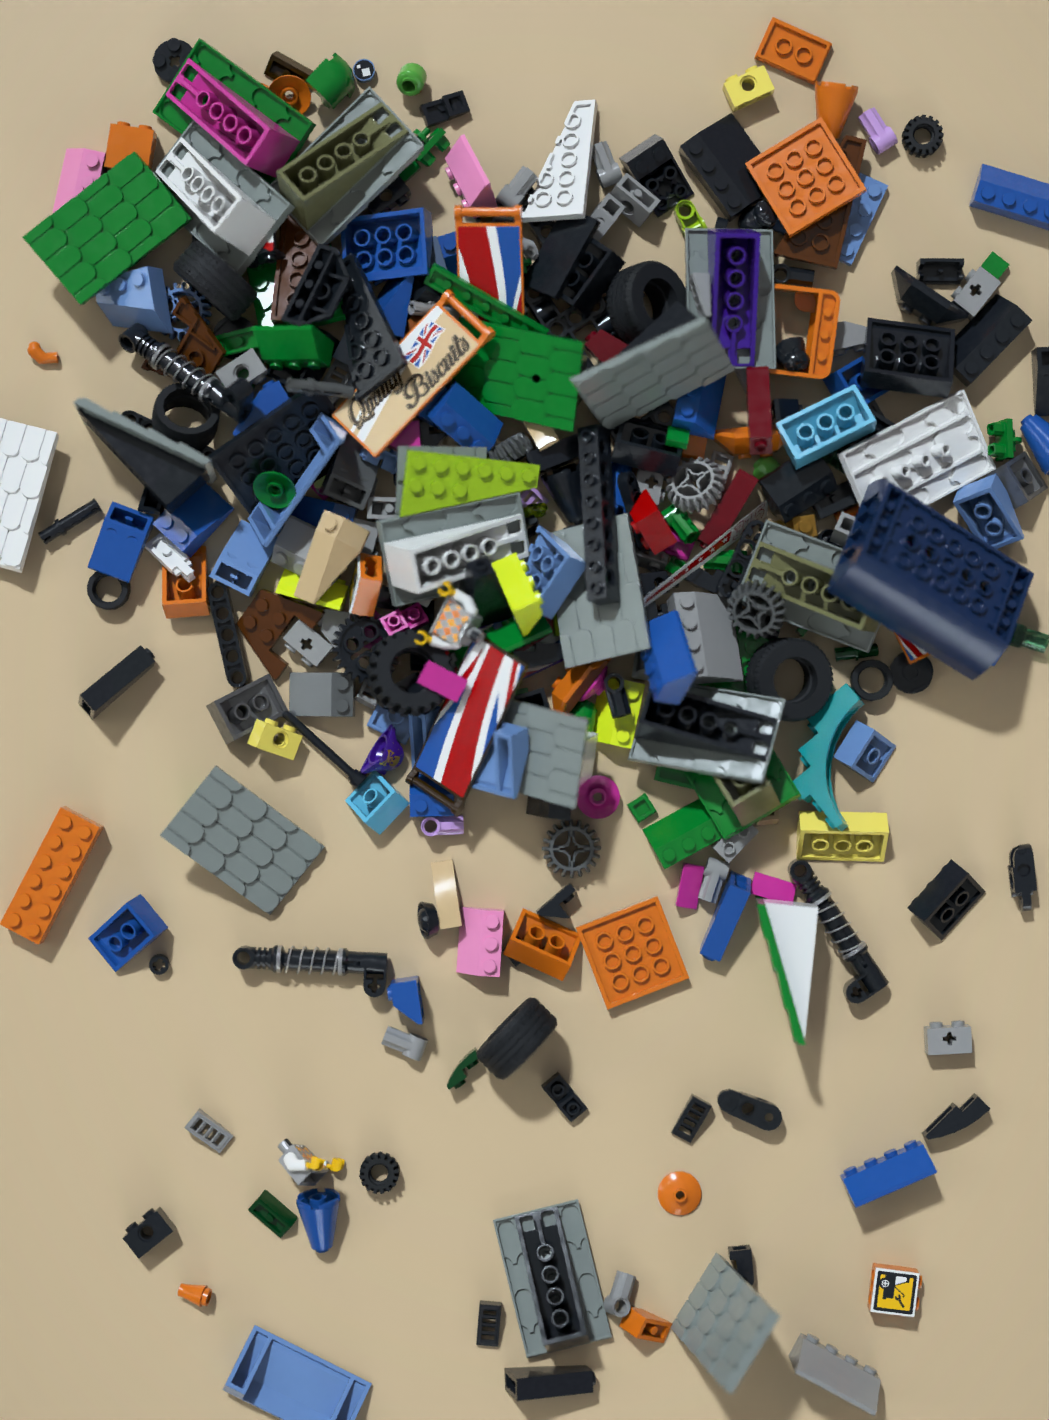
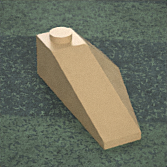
M324 510L313 536L294 597L315 605L332 586V582L362 552L370 531L344 517Z

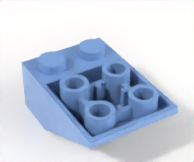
M241 519L209 577L252 598L272 558L274 544L278 537H275L266 548L262 545L251 524Z

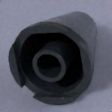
M573 463L552 470L553 475L550 476L547 473L543 474L541 480L567 522H573L574 526L582 524L580 463L577 465Z

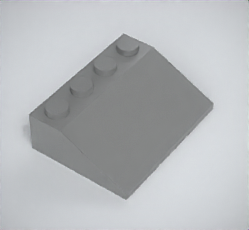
M695 591L675 592L667 600L668 613L674 610L679 612L698 674L692 684L743 681L736 628L733 627L734 620L728 619L731 612L727 611V607L730 604L728 599L721 598L718 594Z
M800 1333L788 1355L795 1373L875 1416L881 1382L878 1374H876L877 1370L869 1365H865V1367L857 1363L858 1360L848 1354L846 1356L839 1354V1350L830 1344L824 1346L812 1334L808 1333L806 1336Z

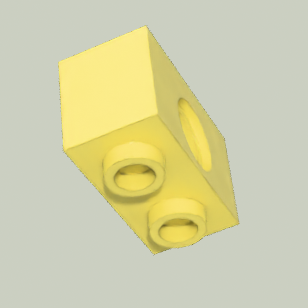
M757 65L752 66L745 71V74L739 77L737 74L730 76L725 80L726 83L723 84L722 88L732 112H736L773 95L775 90L764 65L757 67ZM750 83L753 86V90L745 91L742 88V84Z
M266 718L265 721L256 719L248 744L294 760L303 737L295 733L296 728L284 724L283 728L277 726V721ZM278 734V738L274 741L275 735Z

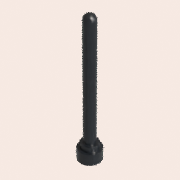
M286 710L283 712V717L349 776V783L355 789L367 777L366 774H362L361 770H354L290 711Z

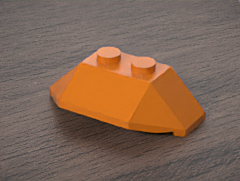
M772 424V454H760V458L772 457L773 453H776L783 445L776 424ZM748 427L715 430L714 439L712 440L731 456H738V460L751 459V455H749Z
M613 657L564 669L567 671V674L563 679L558 677L551 686L554 689L551 693L553 710L569 714Z

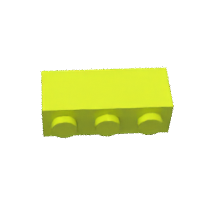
M513 553L491 564L524 637L529 634L542 616L543 612L540 605L543 604L539 592L534 593L533 588H536L532 576H526L525 574L528 572V568L524 559L519 561L517 554Z
M284 569L276 588V593L304 601L294 597L300 576ZM338 579L315 605L343 611L349 592V586L345 585L346 581Z
M616 679L608 680V686L610 689L616 690L619 688V682ZM624 680V688L631 714L612 719L606 692L603 691L596 698L594 708L597 709L593 732L598 733L597 742L631 749L645 684Z

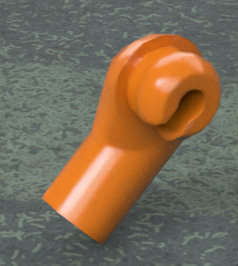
M31 342L29 344L28 354L37 363H59L58 352L45 353L38 342Z

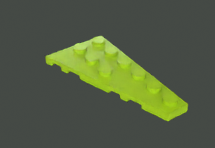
M407 449L399 516L403 517L537 488L540 465Z

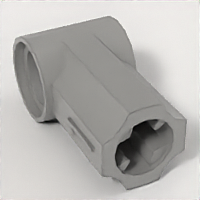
M607 141L594 144L592 159L597 169L598 180L603 189L618 183L623 176L618 163H615Z
M522 166L509 185L506 184L502 188L496 200L505 207L521 205L525 199L524 196L537 181L538 177L529 168Z
M712 857L708 858L698 898L716 904L722 883L726 880L730 863Z
M388 1026L381 1044L402 1052L406 1057L420 1061L428 1039Z
M617 1270L610 1295L605 1298L603 1304L607 1313L617 1317H625L629 1313L631 1308L629 1299L636 1276ZM619 1301V1307L615 1310V1305Z

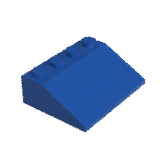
M422 207L356 216L341 232L342 258L344 259L350 253L356 254L369 282L428 275L433 241L432 212Z

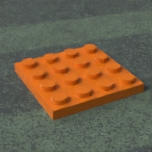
M822 117L745 163L746 168L790 238L867 192L866 187Z
M658 896L576 927L607 1010L689 978Z

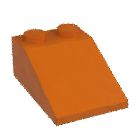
M201 546L191 558L189 557L192 563L190 568L194 570L193 573L196 577L190 583L181 574L176 577L162 565V606L166 619L210 615V603L207 594L209 576L206 546Z

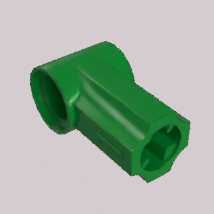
M672 504L660 512L668 526L675 530L684 544H691L697 540L700 532L689 518L687 511L683 513Z
M734 550L721 551L703 565V569L725 570ZM741 550L742 554L747 556V551ZM733 563L731 571L732 573H742V567L738 563Z

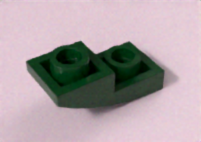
M476 1047L457 1064L447 1082L448 1089L452 1087L457 1089L466 1083L467 1072L464 1068L467 1067L469 1070L479 1063Z

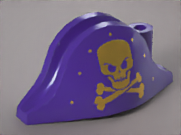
M391 724L383 732L370 750L361 768L362 774L376 771L385 775L387 771L396 769L402 763L404 751L396 739L394 725Z

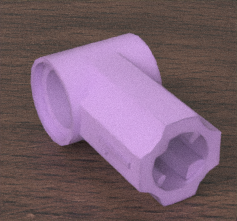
M875 107L868 109L858 117L859 122L869 136L870 145L876 154L879 155L898 143L895 133L889 126L885 125Z
M463 815L430 816L423 818L421 821V830L427 836L464 834ZM428 820H433L437 824L433 832H428L424 828Z

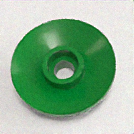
M263 472L256 477L253 483V491L256 497L263 504L272 508H286L296 496V488L293 482L287 476L278 472Z

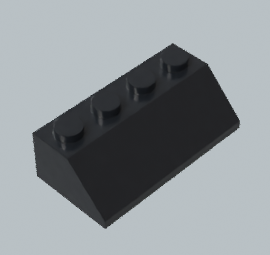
M996 294L955 336L953 374L966 387L969 386L1030 324L1032 319L1016 304Z

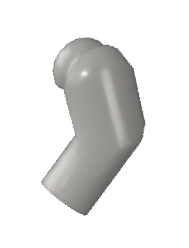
M523 237V253L531 261L537 259L539 252L534 241Z

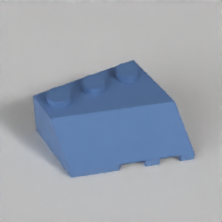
M146 266L125 272L96 294L97 304L113 326L130 328L133 324L139 323L148 331L173 334L163 270L161 268Z
M538 525L536 529L538 536L535 544L531 543L528 549L531 554L526 563L528 572L525 574L526 576H532L536 588H533L534 593L538 591L542 598L543 604L540 605L543 612L542 615L552 619L583 574L585 561L566 542Z

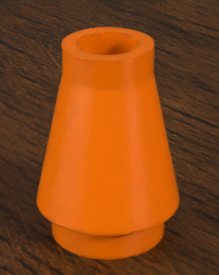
M181 1283L178 1290L179 1297H183L199 1307L208 1306L212 1295V1289L208 1288L207 1285Z

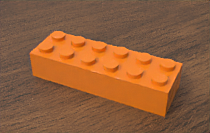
M66 806L60 807L0 925L38 945L43 943L104 826Z

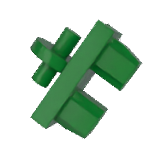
M426 127L422 132L418 129L413 131L415 136L424 144V150L415 161H420L429 167L436 160V157L429 150L434 145L440 152L445 151L449 147L450 142L444 135L446 132L442 128H436L427 138L426 136L431 132L429 128Z
M1007 418L987 425V434L995 436V443H991L988 446V455L995 457L996 462L1014 458L1016 445L1022 443V438L1015 437L1013 419Z

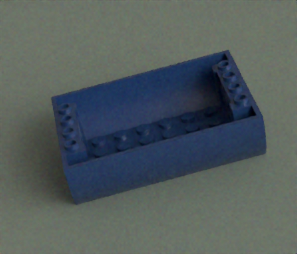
M881 478L872 482L867 487L827 591L973 681L990 668L1009 646L1034 573L889 480ZM906 538L912 540L913 547L907 543ZM925 549L930 551L932 558L926 556ZM962 572L966 574L968 581L962 578ZM980 584L985 586L983 591L980 589Z

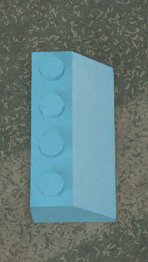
M854 384L777 422L776 427L784 448L797 470L875 431L876 419Z

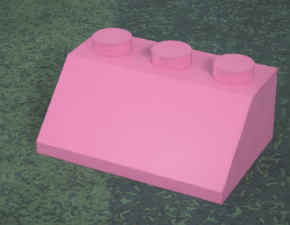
M465 135L460 136L445 157L448 167L444 168L449 180L454 179L455 181L453 187L457 196H463L464 200L461 201L463 207H498L490 182Z
M86 148L66 149L53 213L70 199L77 196L105 172L107 173V170L104 168L106 153Z
M461 907L462 926H459L456 972L475 976L500 977L504 909Z

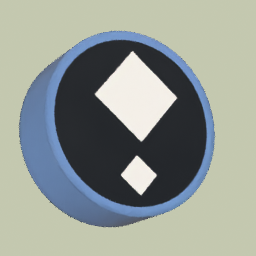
M367 59L358 60L353 67L354 76L362 83L371 81L375 76L373 63Z

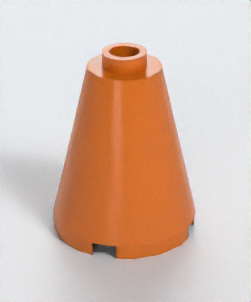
M815 81L816 120L822 117L834 138L839 139L857 96L858 87L853 85L847 87L846 84Z

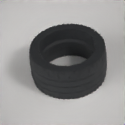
M181 383L172 384L165 387L156 398L152 413V428L177 444L182 442L195 451H199L208 446L215 437L220 419V410L210 403L205 404L200 401L197 394L192 395L190 389H183ZM176 407L192 408L201 413L206 419V423L198 427H182L171 422L165 413Z

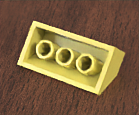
M799 811L796 859L884 862L889 836L887 813L840 812L848 824L846 829L840 831L837 828L832 829L825 821L827 816L823 811Z

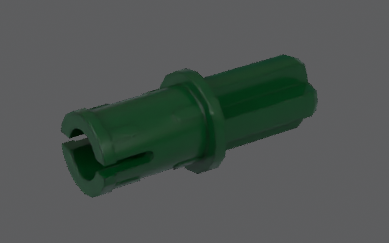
M873 643L869 653L851 646L834 648L836 662L850 659L858 661V658L878 656V645Z

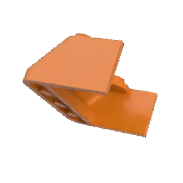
M775 284L774 291L795 293L794 302L797 309L802 312H810L806 353L810 357V362L804 371L794 372L787 369H769V374L808 379L826 378L830 374L840 307L839 295L833 290Z

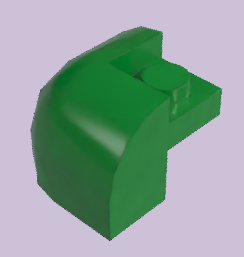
M337 53L333 54L334 58L330 61L325 58L306 79L307 86L321 98L322 103L328 109L330 107L335 109L345 96L351 98L355 89L352 69Z

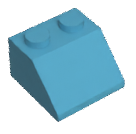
M376 771L371 772L345 800L364 823L379 835L410 804L394 786Z

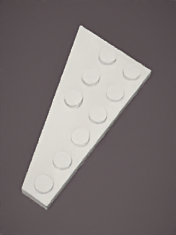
M595 99L574 101L564 122L565 127L561 136H558L555 141L556 146L553 153L549 154L536 181V189L527 200L528 206L522 214V223L585 218L598 105Z

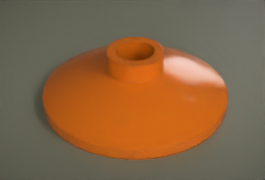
M283 75L276 78L269 86L272 92L303 114L308 109L311 102V92L306 82L294 75ZM292 91L293 95L289 97L285 93Z
M683 1171L672 1172L666 1175L660 1182L658 1199L661 1206L667 1212L674 1215H686L699 1205L701 1187L697 1179L691 1174ZM682 1191L684 1193L683 1198H677L676 1193Z

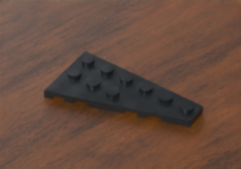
M350 253L343 259L351 281L343 295L341 309L346 319L344 329L349 359L352 360L354 371L351 374L352 381H355L356 384L355 400L362 401L408 365V362L356 254Z

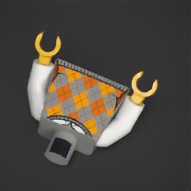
M443 581L442 584L447 586L449 590L438 589V593L441 596H445L446 599L429 632L432 636H428L424 630H419L417 633L423 634L425 640L419 641L415 639L414 641L419 645L427 642L430 646L443 650L469 646L472 641L480 644L485 638V633L478 629L482 622V617L478 614L473 598L459 589H452V584L449 581Z
M284 1139L278 1145V1148L283 1153L279 1158V1162L297 1185L315 1186L329 1169L338 1172L344 1167V1159L333 1158L332 1164H329L328 1161L317 1158L305 1145L292 1144L288 1139Z

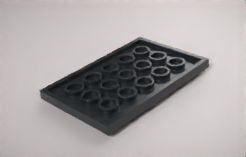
M297 393L209 454L207 458L211 459L214 468L250 515L260 501L253 491V483L256 477L263 472L274 471L287 476L295 485L321 448L309 429L321 412L334 419L332 413L336 408L328 396L314 394L306 396L305 393ZM335 452L313 483L327 474Z

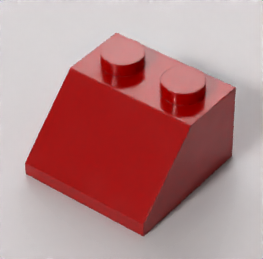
M645 489L630 511V515L634 520L630 524L636 534L641 532L643 535L640 540L645 549L651 548L654 555L678 541L647 489Z

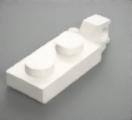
M159 533L145 544L146 550L176 577L181 574L188 583L196 578L193 573L194 570L190 568L192 563L189 557L163 533Z

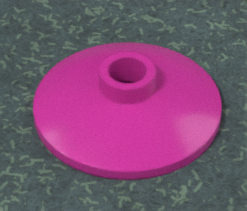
M605 666L580 699L581 702L587 700L595 693L600 696L604 691L603 682L607 676L608 666Z
M594 775L580 785L577 805L582 813L590 818H606L619 805V789L610 778ZM595 793H601L602 799L600 801L594 800L593 796Z

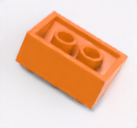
M523 908L503 955L563 981L571 967L581 940L577 932Z

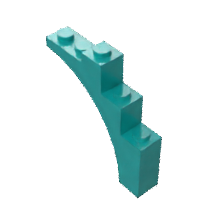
M847 683L829 697L826 705L817 714L815 713L813 717L811 716L808 719L810 723L807 726L815 736L798 749L802 754L800 760L808 769L793 780L801 794L797 799L799 801L804 800L807 803L813 801L812 804L819 812L823 811L826 814L827 818H825V821L832 829L837 828L840 831L846 829L848 824L841 815L834 798L831 781L832 760L836 744L843 729L851 717L864 705L861 698Z

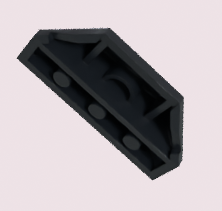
M318 243L281 318L282 322L301 326L333 318L351 281L337 248Z
M896 265L891 272L896 301L901 305L900 309L909 315L912 313L917 316L921 324L937 327L963 322L969 316V313L929 288Z

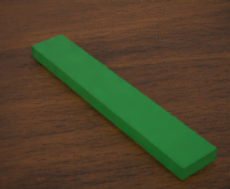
M437 263L432 265L429 274L423 282L441 294L450 289L455 294V298L467 309L491 323L548 334L550 330Z

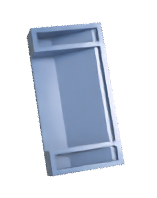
M322 412L309 429L321 448L295 484L296 496L286 508L275 510L259 501L247 518L262 545L266 548L276 535L281 533L285 522L338 446L342 445L346 440L347 430L336 420Z
M436 706L431 711L420 716L413 717V715H409L412 768L441 706ZM502 722L499 730L493 732L494 741L472 788L516 799L529 751L528 728Z
M254 1325L222 1390L281 1420H355L372 1383Z

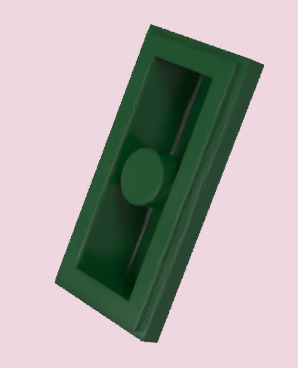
M264 1190L248 1209L280 1238L298 1219L291 1210L267 1190Z

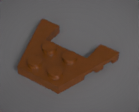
M183 296L172 312L174 316L189 326L187 333L177 348L178 355H185L188 362L194 361L197 368H204L206 374L213 375L225 356L226 350L188 298ZM145 359L141 366L142 369L164 376V371L161 368L155 370L149 365L148 360Z
M260 589L236 624L272 678L277 680L289 663L276 654L272 648L293 618L296 616L313 629L326 612L309 607L307 604L290 600L288 597L269 590Z

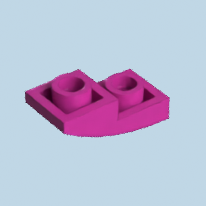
M416 603L402 611L397 609L379 618L388 636L398 631L405 632L407 629L416 630L429 623V619L420 603Z

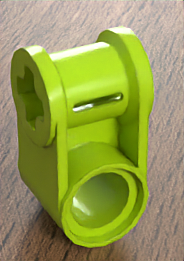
M682 200L677 203L674 209V217L684 237L685 228H707L691 201ZM682 206L687 207L690 210V215L686 217L680 215L679 208Z

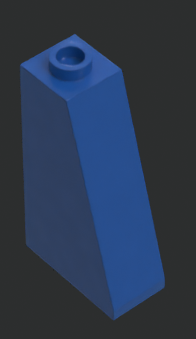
M733 871L730 872L700 946V954L705 959L721 961L750 896L751 878Z

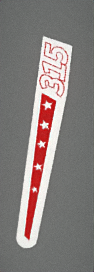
M767 500L762 502L643 598L645 607L738 540L748 523L753 520L761 521L764 519L768 512Z

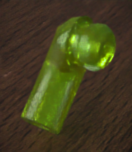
M543 502L527 505L523 508L524 518L530 517L533 514L536 518L545 516L548 510L547 505Z

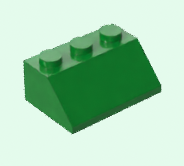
M313 325L255 326L261 358L270 365L271 369L282 370L283 368H291L293 370H301L302 368L320 370L321 367H330L334 342Z
M543 615L529 634L524 637L513 617L501 622L502 627L496 630L492 626L482 631L485 633V638L509 653L553 632Z
M700 798L642 829L664 869L723 838Z

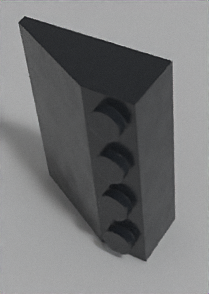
M732 113L700 131L680 146L679 154L729 222L764 198V195L745 166L746 162L758 156L761 152Z
M868 318L861 364L860 387L948 398L953 384L955 329Z

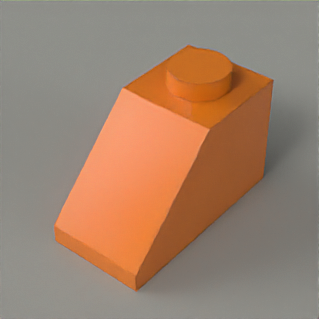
M631 1307L629 1313L622 1317L619 1326L637 1339L664 1343L673 1323L641 1308Z

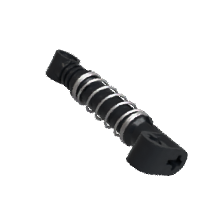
M139 323L133 324L119 335V343L125 351L138 353L148 360L149 365L155 370L161 368L164 371V376H171L174 383L180 382L183 389H190L191 394H197L200 401L205 404H212L238 423L244 422L252 410L254 390L246 379L238 378L227 388L224 387L217 377L212 374H206L204 368H197L194 361L188 362L185 355H178L177 350L171 349L170 345L165 342L160 343L149 336L147 329Z
M802 859L792 860L788 865L789 876L797 886L800 885L798 887L799 890L803 889L801 893L803 895L806 894L805 903L817 905L818 923L825 926V933L830 934L832 937L831 942L838 945V952L843 953L844 961L849 962L857 973L856 976L845 983L843 987L845 997L853 1003L864 1002L884 988L889 981L867 951L868 946L865 941H861L857 936L858 931L855 932L850 926L852 922H848L843 914L845 912H841L837 907L838 902L828 901L832 892H830L828 887L820 885V880L816 881L818 877L813 876L815 873L810 864ZM797 865L805 867V872L802 876H796L794 873ZM862 980L869 991L865 993L858 981ZM853 987H856L857 989H859V990H858V993H859V994H858L857 996H855L854 994H852V993H853V990H852Z
M275 945L273 948H269V950H267V947H264V950H262V947H258V950H256V947L241 946L234 952L232 957L234 965L239 969H255V966H257V969H261L262 966L263 969L268 967L269 970L275 973H281L284 968L285 973L288 970L296 971L297 974L299 971H308L309 975L311 971L320 972L321 975L323 972H332V975L338 973L339 976H345L348 973L364 974V991L370 997H379L386 988L387 953L348 951L347 948H339L338 951H334L329 947L326 950H319L318 947L312 950L307 949L306 946L303 949H296L295 946H292L288 949V953H286L282 945ZM241 952L249 954L250 961L248 963L240 961L239 954ZM367 974H384V978H377V984L381 986L376 991L373 990L372 986H369L373 982V977H367Z

